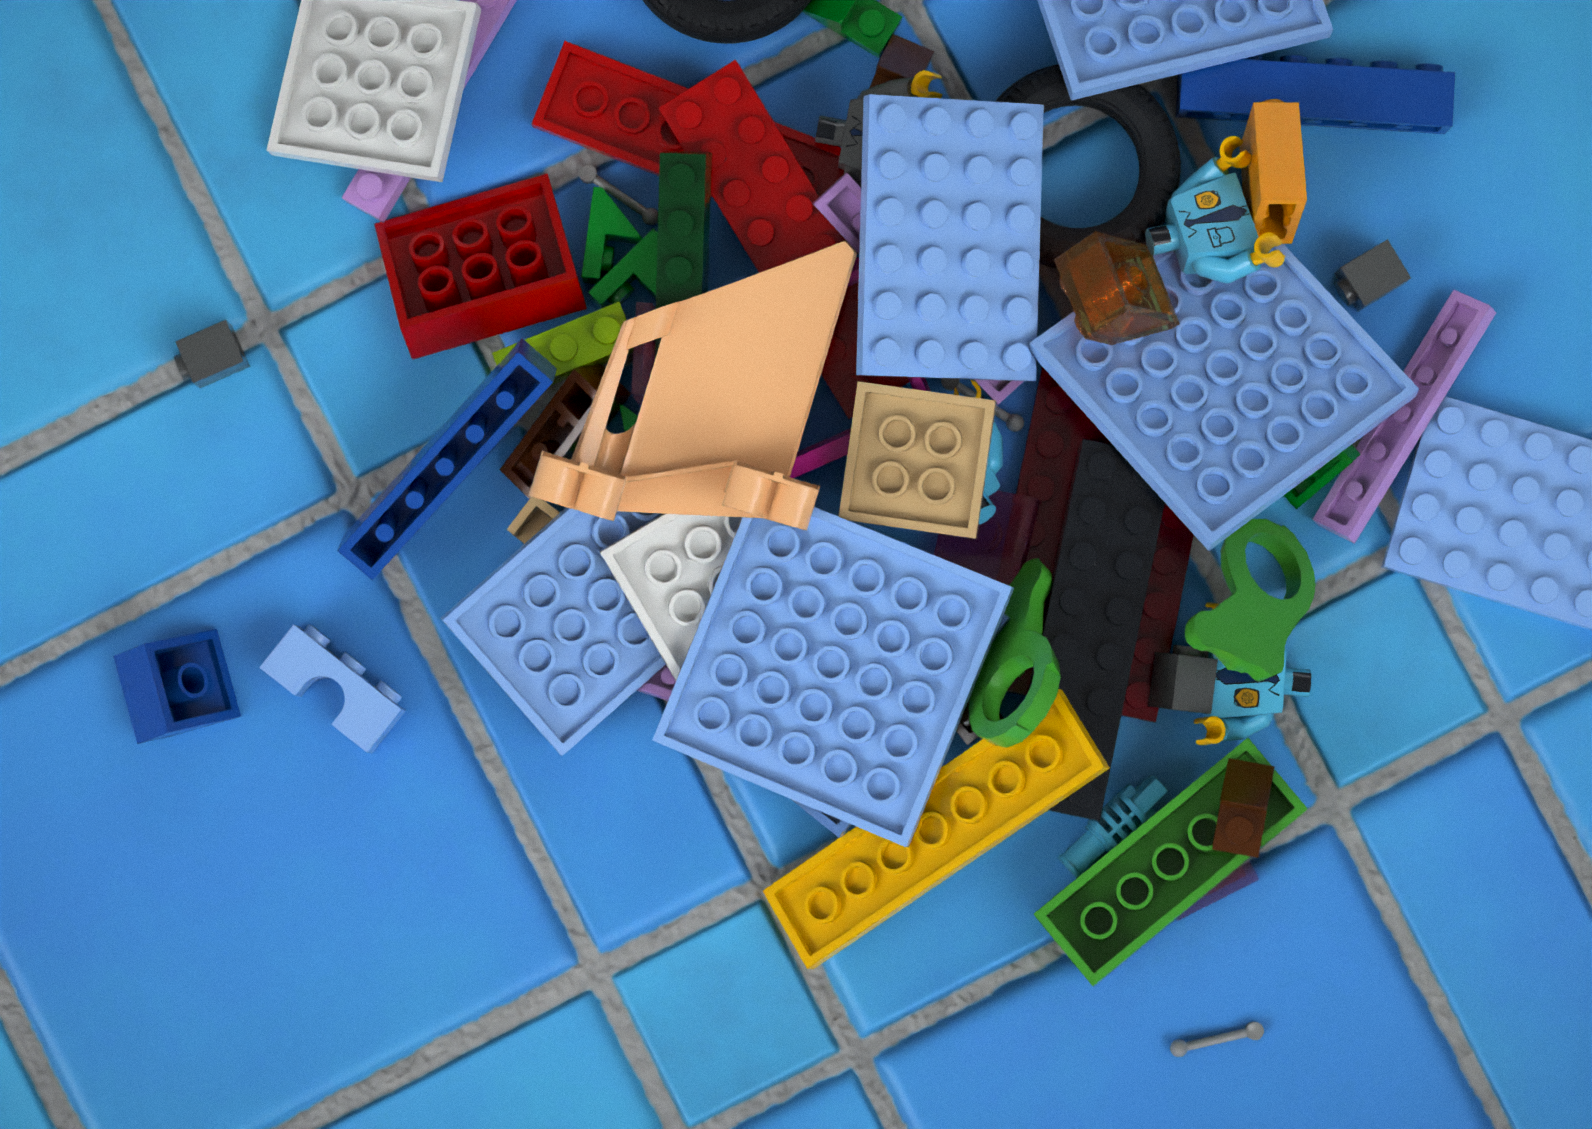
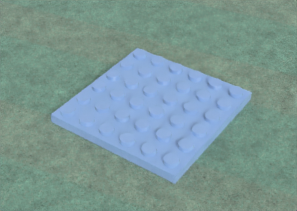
M1284 244L1275 246L1269 251L1270 253L1274 250H1280L1283 253L1285 259L1281 266L1273 268L1263 262L1259 270L1231 283H1222L1201 277L1198 274L1183 273L1174 251L1152 255L1144 263L1168 321L1169 327L1167 329L1113 342L1094 296L1029 344V350L1033 357L1208 551L1415 398L1419 391V388Z
M816 507L813 509L807 531L764 518L743 517L652 741L901 846L909 847L1014 587Z

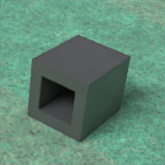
M1388 239L1343 265L1334 273L1338 279L1334 285L1339 296L1347 306L1353 304L1357 312L1401 287L1411 279Z
M227 320L175 341L180 354L174 356V360L183 380L192 379V382L199 388L250 367L234 328Z
M1173 645L1172 654L1155 652L1148 707L1211 714L1218 659L1200 657V650L1181 645Z

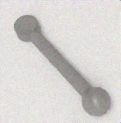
M586 164L580 168L579 176L584 183H594L602 187L613 197L639 213L645 224L655 225L658 222V211L656 209L644 207L598 176L597 170L593 165Z
M941 379L942 386L946 390L953 391L956 387L962 395L976 397L977 393L960 383L959 379ZM996 406L995 416L1005 421L1010 431L1017 432L1023 428L1024 420L1020 415H1011Z
M1249 1022L1244 1029L1187 1042L1182 1039H1176L1171 1043L1170 1051L1175 1057H1183L1189 1050L1248 1037L1252 1040H1258L1263 1036L1264 1028L1258 1022Z

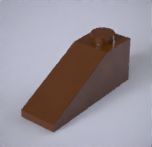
M601 364L576 368L571 372L499 469L529 499L531 496L528 495L542 450L572 459L605 371ZM620 382L608 417L607 426L620 410V404L624 405L631 395Z

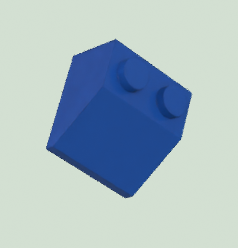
M217 629L144 643L113 656L137 744L176 736L241 716Z

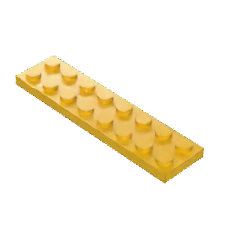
M1058 689L1057 696L1046 717L1022 742L1005 748L995 746L982 739L941 767L909 847L901 846L859 827H854L764 889L763 893L806 968L815 969L1107 771L1110 767L1063 690Z

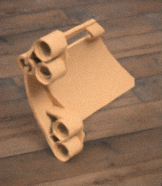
M843 241L761 273L623 321L572 459L542 450L528 496L611 521L615 520L617 511L764 518L807 531L820 485L794 479L790 475L857 252L847 241ZM661 338L636 423L623 433L613 434L608 432L606 428L608 417L629 349Z

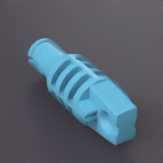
M1153 775L1148 776L1136 788H1133L1131 784L1126 785L1102 808L1100 821L1089 819L1087 821L1088 824L1085 826L1088 831L1057 858L1078 878L1105 851L1109 852L1152 817L1156 813L1152 807L1168 790Z

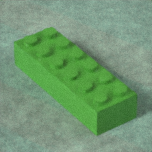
M1246 738L1034 913L1037 920L1093 987L1251 858L1212 850L1228 759L1272 766L1249 738ZM1275 769L1260 850L1308 810Z

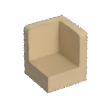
M531 497L508 526L507 530L525 544L560 512L546 501Z

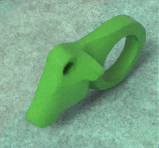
M1251 519L1227 537L1220 550L1221 569L1232 594L1213 610L1200 611L1191 617L1185 625V639L1194 649L1213 653L1227 670L1247 673L1254 680L1260 682L1283 671L1287 638L1300 619L1309 610L1314 598L1316 583L1314 570L1306 550L1288 528L1267 519ZM1248 542H1253L1266 548L1280 564L1286 579L1284 599L1280 600L1268 595L1252 578L1246 563L1245 549Z
M1039 558L1027 561L1009 586L1014 587V590L1004 613L1011 619L992 642L970 696L969 722L971 728L978 737L995 746L1007 748L1027 738L1046 717L1058 693L1061 679L1059 662L1047 637L1042 635L1044 602L1052 588V573ZM1034 667L1032 684L1025 699L1013 713L1000 720V707L1008 688L1017 677H1021L1025 673V670Z

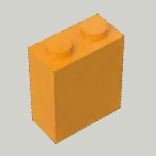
M1279 99L1253 102L1242 137L1243 143L1239 147L1240 153L1247 150L1251 154L1250 163L1246 167L1241 168L1243 195L1258 236L1271 232L1281 239L1282 244H1292L1307 202L1299 102H1284Z

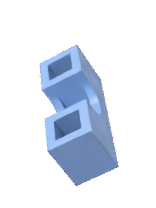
M293 624L259 668L297 697H302L311 684L319 679L332 678L338 682L343 689L345 702L342 711L331 725L365 752L372 754L406 710L397 704L402 696L383 681H380L377 686L370 683L362 676L366 668L345 652L341 658L326 648L331 640L311 624L305 630Z

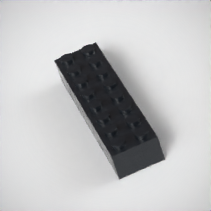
M1083 439L1078 446L1052 572L1053 584L1047 597L1043 616L1042 635L1047 637L1059 662L1061 679L1058 689L1063 690L1108 766L1111 768L1165 502L1113 445ZM1033 667L1032 674H1031L1029 689H1030V687H1031L1032 680H1033L1034 667ZM1110 768L1048 811L1100 821Z

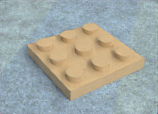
M858 381L838 516L848 521L977 539L997 401Z

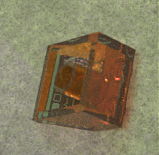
M1095 231L1054 259L1060 273V286L1070 299L1076 315L1074 318L1076 327L1085 339L1114 345L1170 330L1180 324L1153 255L1150 254L1147 245Z

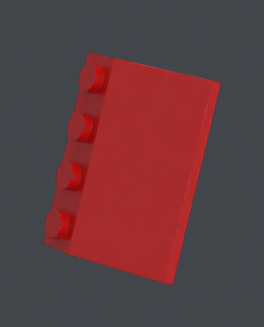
M548 173L385 220L384 223L374 224L399 326L412 360L587 309Z

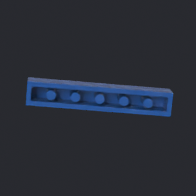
M1260 54L1178 74L1175 118L1247 122L1253 102L1279 99L1284 102H1299L1300 121L1303 126L1446 134L1453 126L1455 72H1444L1443 66L1439 64H1418L1415 70L1398 69V63L1392 61H1373L1370 63V67L1352 66L1353 61L1346 58H1329L1325 60V64L1307 63L1308 58L1299 55H1285L1280 57V61L1262 60V55Z
M522 338L343 535L337 551L373 580L554 382L557 368Z

